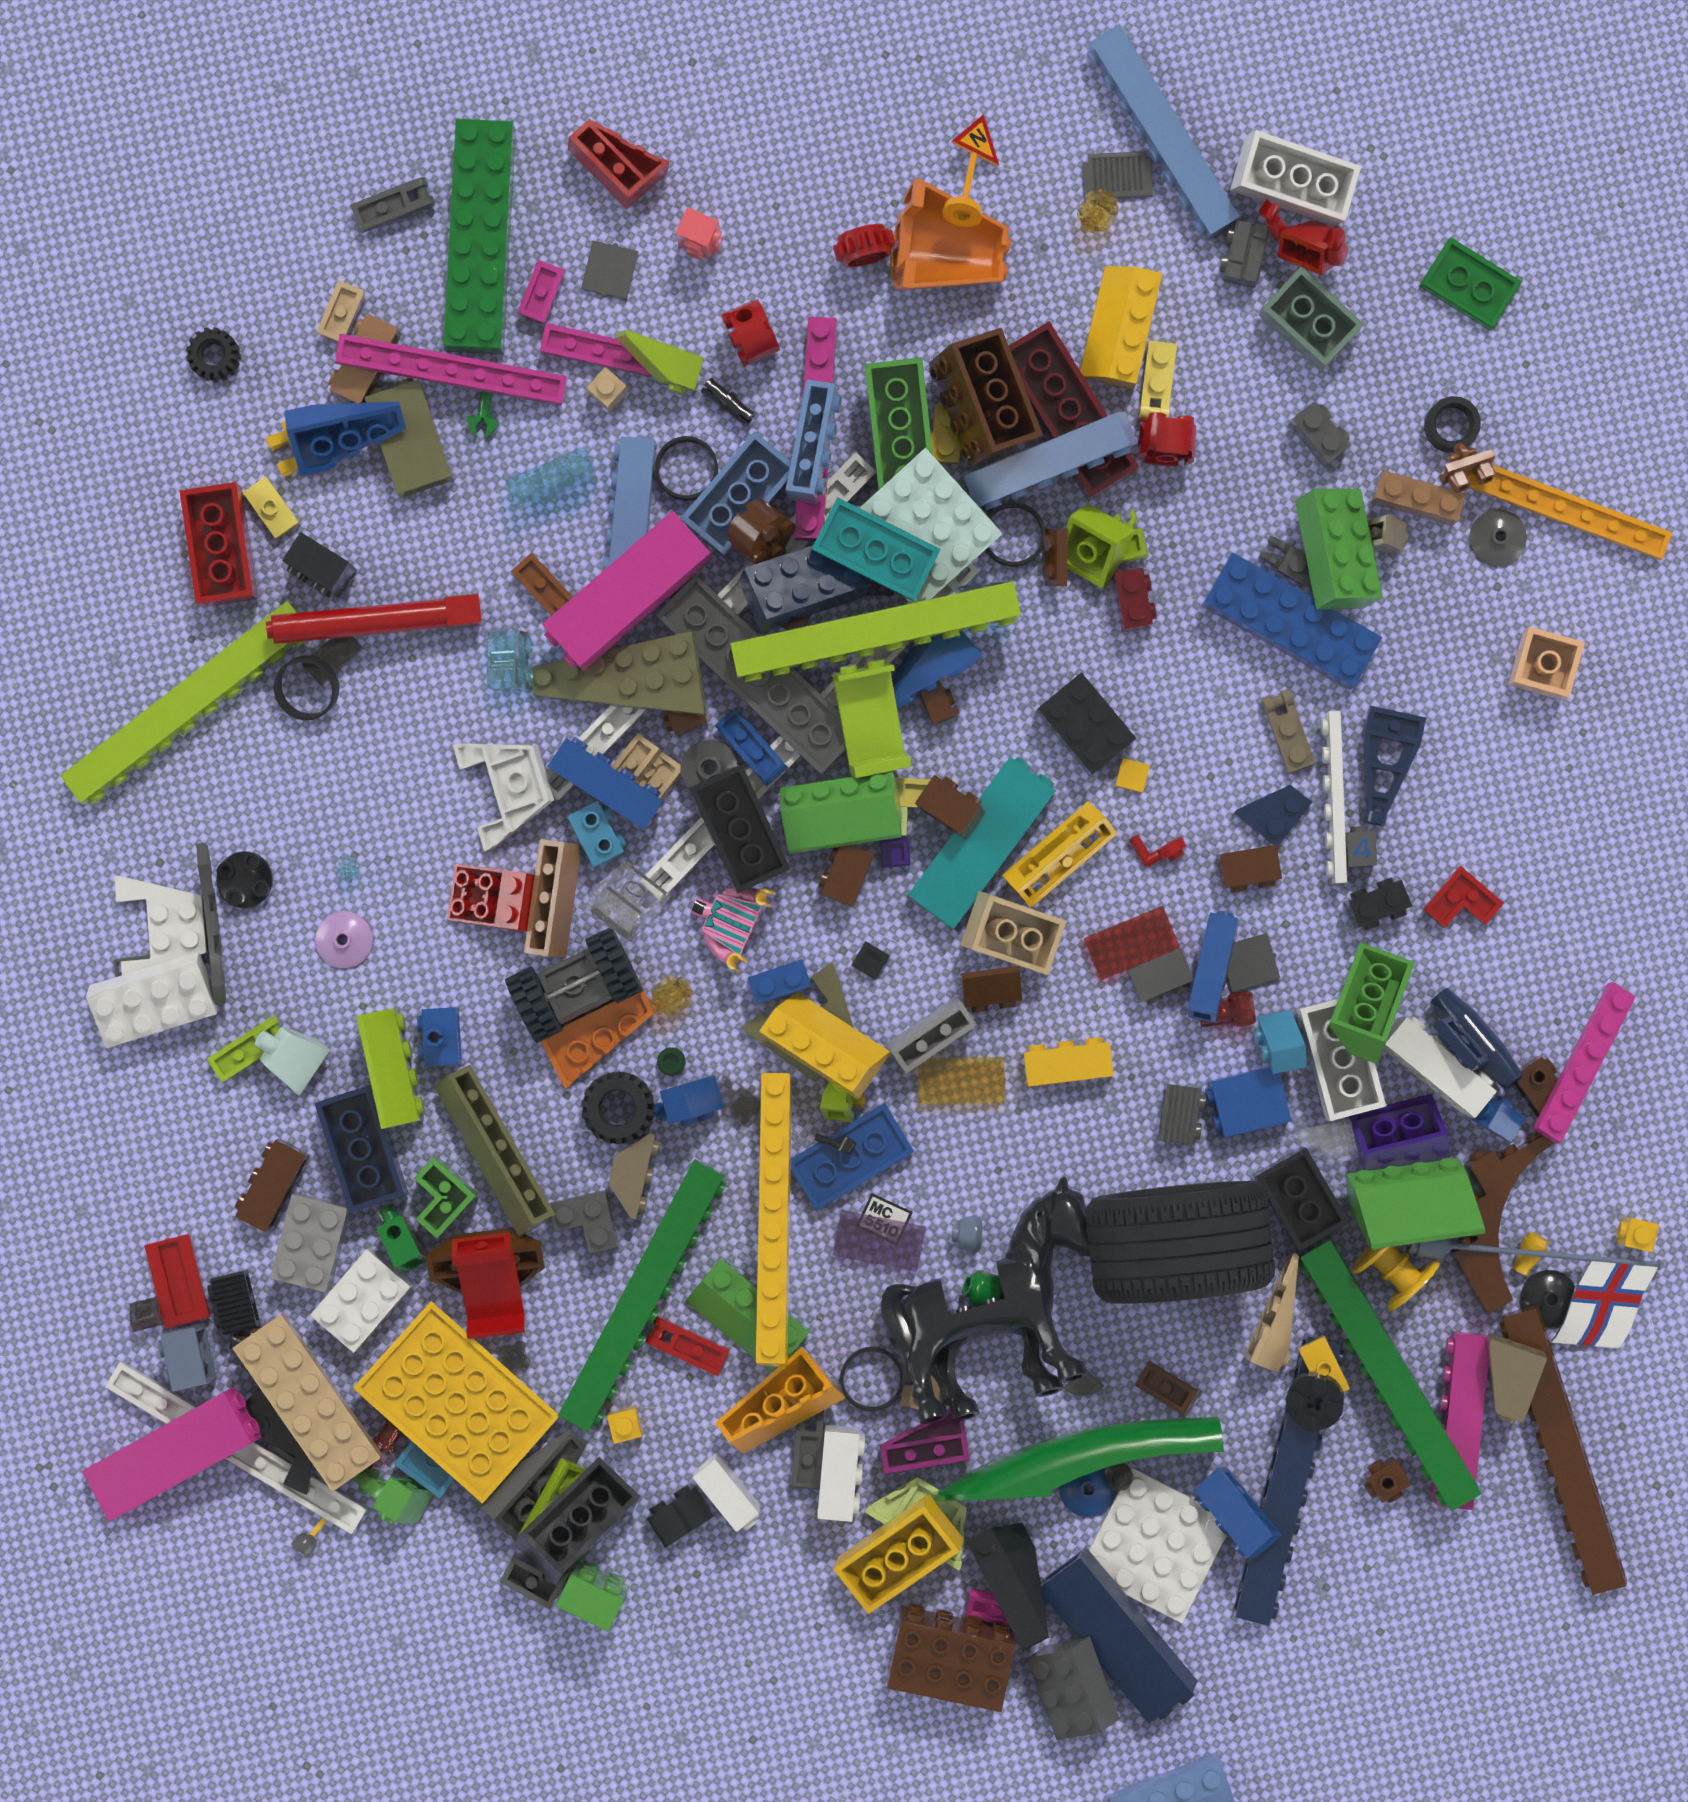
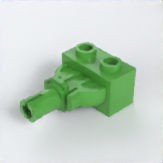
M364 1469L351 1479L359 1485V1492L361 1494H369L376 1500L373 1508L380 1512L379 1517L393 1525L395 1522L403 1525L406 1523H418L434 1495L413 1478L389 1477L386 1480L379 1476L381 1472L377 1469Z

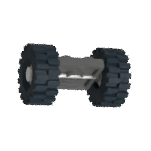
M612 927L585 939L588 949L539 973H535L533 967L530 966L505 979L507 989L516 1009L536 1043L563 1031L561 1026L563 1023L611 999H614L618 1004L643 991L638 976Z

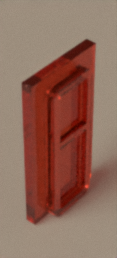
M1163 906L1083 938L1091 961L1101 981L1180 948L1173 931V926L1170 924Z

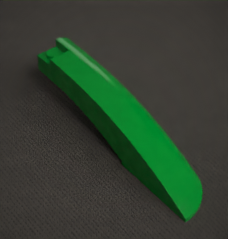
M1218 1416L1140 1420L1108 1424L1066 1433L1028 1445L994 1459L933 1493L931 1497L934 1501L1051 1496V1490L1081 1476L1120 1463L1161 1455L1224 1452L1220 1420Z

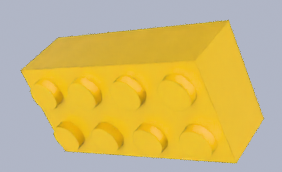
M927 1494L839 1555L833 1570L865 1611L870 1614L959 1553L964 1538L932 1497Z

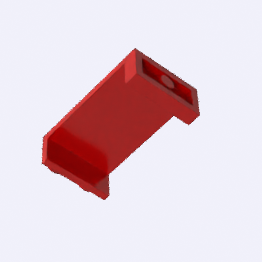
M510 1233L452 1239L451 1258L453 1266H457L467 1315V1338L483 1339L492 1336L525 1333V1310Z

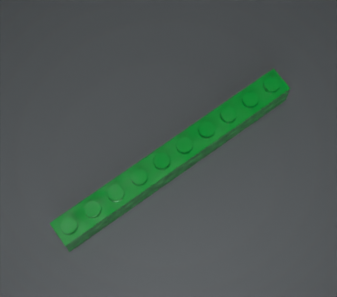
M697 1159L693 1160L557 1416L587 1432L591 1426L598 1427L605 1412L600 1410L605 1400L612 1401L618 1389V1386L614 1385L618 1375L620 1374L624 1377L632 1363L628 1359L632 1349L638 1351L646 1337L641 1334L646 1323L649 1325L653 1324L659 1312L655 1308L660 1298L665 1300L673 1286L668 1283L673 1272L679 1275L686 1262L682 1255L687 1247L693 1249L700 1235L695 1232L699 1223L703 1222L706 1224L713 1211V1208L709 1207L713 1197L720 1198L727 1183L722 1181L725 1174Z
M1330 1239L1301 1256L1300 1258L1303 1263L1299 1264L1302 1272L1307 1279L1313 1278L1318 1287L1314 1289V1292L1322 1305L1328 1303L1333 1312L1329 1314L1331 1321L1337 1330L1342 1328L1348 1338L1344 1339L1347 1348L1352 1355L1357 1353L1363 1362L1359 1365L1363 1375L1367 1380L1372 1378L1376 1384L1375 1395L1382 1406L1387 1403L1393 1414L1389 1415V1418L1396 1430L1402 1429L1408 1438L1404 1443L1412 1456L1417 1454L1423 1465L1419 1466L1427 1482L1433 1480L1438 1490L1434 1494L1441 1506H1448L1450 1511H1453L1482 1494L1480 1487L1355 1277L1350 1272L1333 1240Z

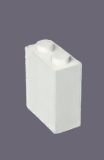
M718 1452L694 1471L692 1478L736 1532L741 1528L747 1531L758 1521L760 1504Z

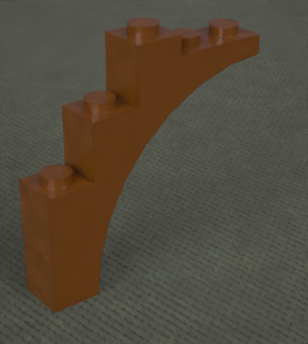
M1534 1131L1525 1137L1527 1142L1518 1147L1512 1144L1501 1150L1500 1154L1502 1156L1500 1157L1497 1156L1495 1150L1486 1151L1485 1148L1469 1155L1471 1160L1466 1162L1465 1165L1482 1193L1478 1195L1477 1192H1474V1196L1485 1227V1234L1473 1235L1474 1238L1471 1240L1467 1236L1457 1241V1244L1499 1247L1498 1234L1501 1216L1510 1190L1522 1171L1537 1155L1553 1145L1554 1142L1539 1132ZM1459 1249L1450 1251L1453 1260L1483 1312L1490 1314L1513 1301L1504 1280L1499 1253Z

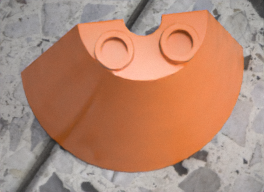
M915 178L903 199L907 206L902 210V214H898L894 230L896 246L891 247L890 276L891 279L897 282H894L893 287L904 291L1005 281L1008 265L1003 262V254L1007 255L1011 246V238L1008 237L1009 227L982 213L980 223L973 227H958L949 223L943 217L942 211L945 202L953 196L921 179Z

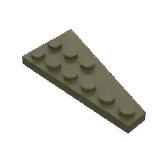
M692 631L610 649L584 672L578 665L573 669L566 660L529 668L533 695L539 698L574 700L592 704L601 703L619 707L707 716L696 639Z

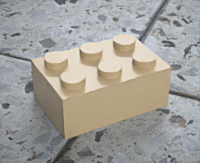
M978 891L960 946L1049 975L1067 921Z

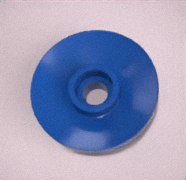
M1108 1467L1081 1476L1059 1487L1060 1498L1067 1509L1076 1515L1084 1517L1096 1516L1107 1510L1116 1494L1115 1478ZM1091 1484L1094 1488L1093 1492L1085 1494L1083 1492L1084 1485Z

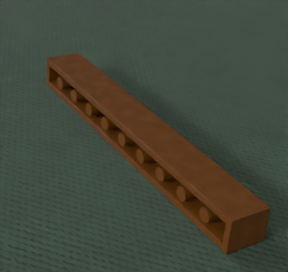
M1536 1304L1504 1313V1322H1500L1503 1337L1544 1351L1547 1357L1528 1409V1414L1531 1422H1537L1539 1432L1535 1433L1539 1448L1546 1450L1548 1460H1544L1549 1477L1554 1476L1557 1487L1553 1488L1558 1505L1563 1504L1566 1515L1562 1516L1566 1531H1572L1575 1542L1571 1543L1575 1559H1581L1584 1570L1580 1571L1585 1588L1590 1587L1592 1595L1626 1587L1627 1577L1539 1306Z

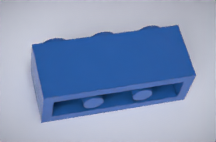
M1218 1467L1194 1489V1492L1198 1495V1503L1204 1510L1211 1511L1217 1519L1215 1521L1217 1527L1223 1533L1231 1536L1235 1541L1233 1543L1234 1548L1243 1557L1257 1558L1282 1536L1280 1531L1228 1467Z

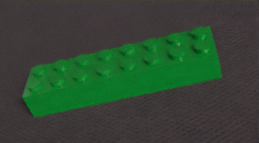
M456 119L443 346L447 352L504 355L516 129L513 121Z

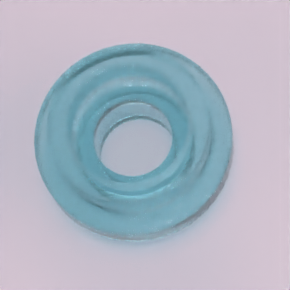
M343 855V861L338 862L340 878H345L347 883H352V880L359 879L356 857Z

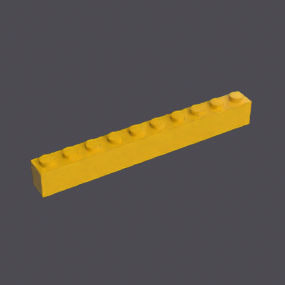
M761 1073L756 1364L758 1366H787L792 1128V1077L790 1073Z

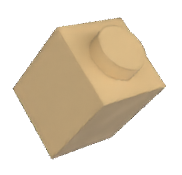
M606 367L586 388L589 395L608 412H611L629 392L627 385Z

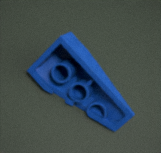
M399 402L317 404L285 411L286 430L300 476L328 471L336 467L337 462L342 459L360 454V450L372 443L378 444L406 429Z
M963 630L959 631L960 636L943 639L942 635L931 637L932 642L914 645L891 676L897 709L913 701L915 693L920 690H933L937 687L936 682L947 675H950L951 678L956 677L983 657Z

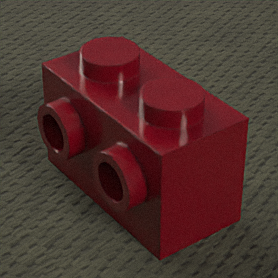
M1143 568L1115 572L1112 579L1122 633L1151 628L1153 620L1157 619L1154 602L1149 603L1148 592L1152 591L1149 574L1144 575Z

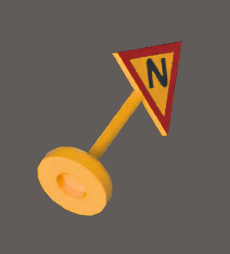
M984 114L950 142L971 153L962 196L948 199L942 211L945 220L958 227H973L982 220V207L974 199L969 198L977 157L997 167L999 166Z

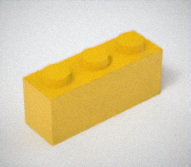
M1102 1037L1086 1038V1044L1074 1046V1040L1057 1042V1048L1046 1049L1045 1044L1028 1046L1029 1051L1022 1052L1027 1087L1114 1076L1110 1042H1103Z

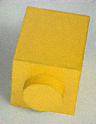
M637 1405L608 1413L607 1419L614 1444L643 1436L644 1431Z

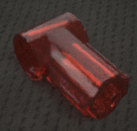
M1239 991L1229 994L1227 998H1222L1217 1023L1200 1020L1201 1028L1224 1024L1239 1027L1254 1024L1256 1022L1253 993Z

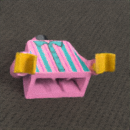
M751 887L741 893H737L734 888H729L723 894H717L713 904L697 898L691 913L705 919L701 929L705 933L704 942L714 957L738 974L741 971L736 968L739 961L748 962L741 955L763 906L773 907L772 904L766 902V898L769 894L776 895L774 891Z

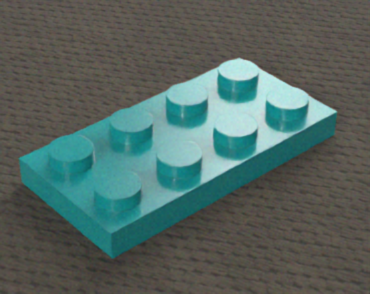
M837 497L811 550L915 602L941 549Z

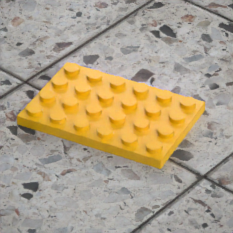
M432 1301L353 1387L359 1395L482 1504L559 1417L557 1412L475 1339H468L467 1332Z

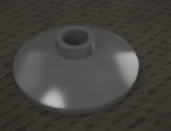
M1495 509L1483 513L1475 520L1470 530L1469 541L1473 553L1479 560L1491 566H1505L1521 556L1526 546L1527 534L1522 521L1515 514L1506 510ZM1500 531L1504 533V541H1498L1496 539V532Z
M703 740L697 742L685 752L682 758V779L686 786L690 787L737 765V760L732 750L719 741ZM713 766L715 772L712 775H707L704 772L705 767Z

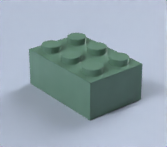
M1300 267L1259 313V316L1320 372L1328 366L1364 325L1360 319L1303 267Z

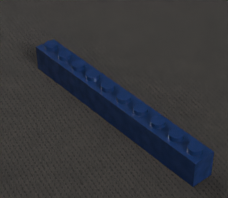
M1304 1333L1301 1346L1319 1337ZM1327 1340L1340 1367L1344 1357V1351L1340 1350L1341 1344ZM1300 1353L1292 1381L1297 1376L1309 1372ZM1309 1396V1404L1311 1406H1320L1321 1397ZM1286 1406L1260 1503V1508L1280 1531L1282 1536L1257 1558L1246 1557L1232 1612L1236 1618L1266 1626L1270 1625L1271 1619H1276L1279 1603L1276 1602L1278 1591H1283L1286 1582V1574H1283L1285 1563H1290L1292 1559L1293 1546H1290L1293 1535L1298 1534L1301 1519L1297 1518L1299 1508L1304 1507L1308 1496V1490H1304L1307 1479H1312L1315 1469V1462H1312L1314 1450L1319 1451L1322 1442V1434H1319L1320 1430L1312 1432L1304 1430L1292 1420Z

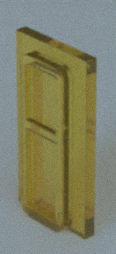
M1004 1057L927 1059L918 1065L919 1104L1005 1103L1006 1078Z

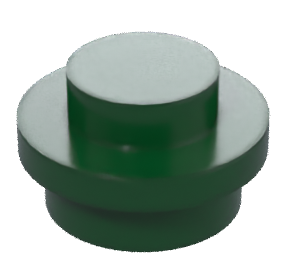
M669 1047L660 1052L657 1058V1065L663 1074L675 1076L685 1068L686 1059L681 1050Z

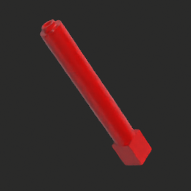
M479 594L444 597V599L271 615V621L266 622L267 639L273 638L274 644L436 628L480 626L482 619Z

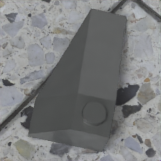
M568 1429L514 1467L483 1504L477 1501L475 1505L516 1542L522 1527L560 1459L563 1458L577 1463L586 1446Z

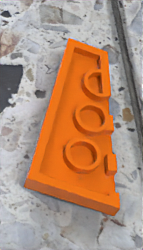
M644 989L642 992L618 1004L613 1000L563 1025V1031L541 1041L565 1089L655 1013Z

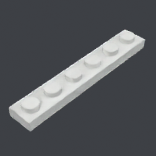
M1329 711L1325 714V718L1321 719V733L1326 735L1327 746L1322 747V762L1327 764L1328 775L1323 776V790L1328 792L1329 804L1324 805L1325 821H1329L1330 832L1325 833L1326 850L1330 849L1331 861L1326 862L1327 878H1331L1332 884L1347 883L1341 711Z

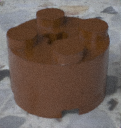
M763 499L749 502L745 505L748 510L743 515L737 513L729 526L727 540L731 543L730 546L754 565L785 555V547L791 535L795 532L796 525Z

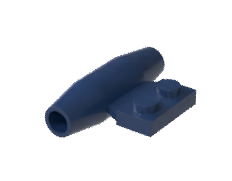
M1449 988L1439 992L1430 1001L1440 1018V1021L1433 1026L1438 1032L1437 1036L1444 1045L1450 1046L1457 1054L1458 1062L1463 1067L1469 1068L1471 1071L1480 1068L1505 1090L1512 1087L1523 1077L1521 1070L1504 1043L1478 1013Z

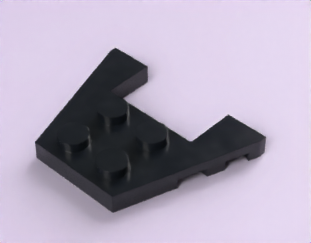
M259 1387L246 1401L245 1407L249 1415L259 1425L261 1440L295 1455V1459L283 1484L307 1495L310 1491L313 1464Z

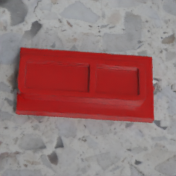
M190 1233L144 1245L165 1329L211 1317Z

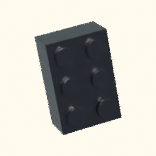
M1082 672L1036 710V713L1089 777L1136 739L1134 734Z
M1301 1146L1252 1174L1256 1182L1265 1189L1268 1203L1295 1250L1300 1252L1350 1223L1306 1147Z

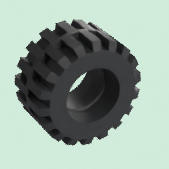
M627 1072L607 1073L595 1079L589 1088L586 1089L581 1103V1114L587 1129L597 1139L599 1138L606 1143L623 1144L640 1137L650 1127L649 1125L654 1118V1096L647 1087L648 1085L639 1079L638 1076ZM613 1091L628 1093L635 1103V1113L632 1119L622 1125L608 1122L602 1114V1101L607 1094Z

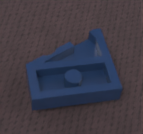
M1288 785L1235 810L1233 814L1272 845H1277L1278 847L1313 802L1292 785Z

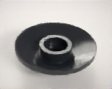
M1542 1270L1536 1272L1526 1280L1520 1294L1521 1307L1525 1308L1538 1304L1545 1327L1560 1326L1564 1321L1575 1285L1569 1277L1559 1271ZM1550 1294H1554L1556 1297V1302L1552 1305L1547 1303V1297Z

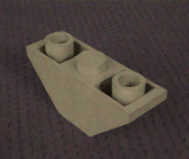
M654 1133L643 1137L615 1155L609 1185L631 1219H637L639 1213L644 1214L648 1197H643L645 1185H651L654 1169L649 1168L651 1157L657 1158L660 1141L655 1140L657 1134Z

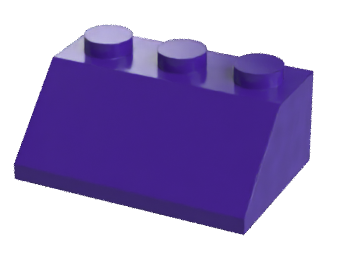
M1432 1094L1387 1104L1386 1107L1349 1116L1358 1157L1363 1170L1370 1171L1385 1169L1388 1166L1413 1165L1417 1162L1427 1163L1450 1157L1449 1135Z

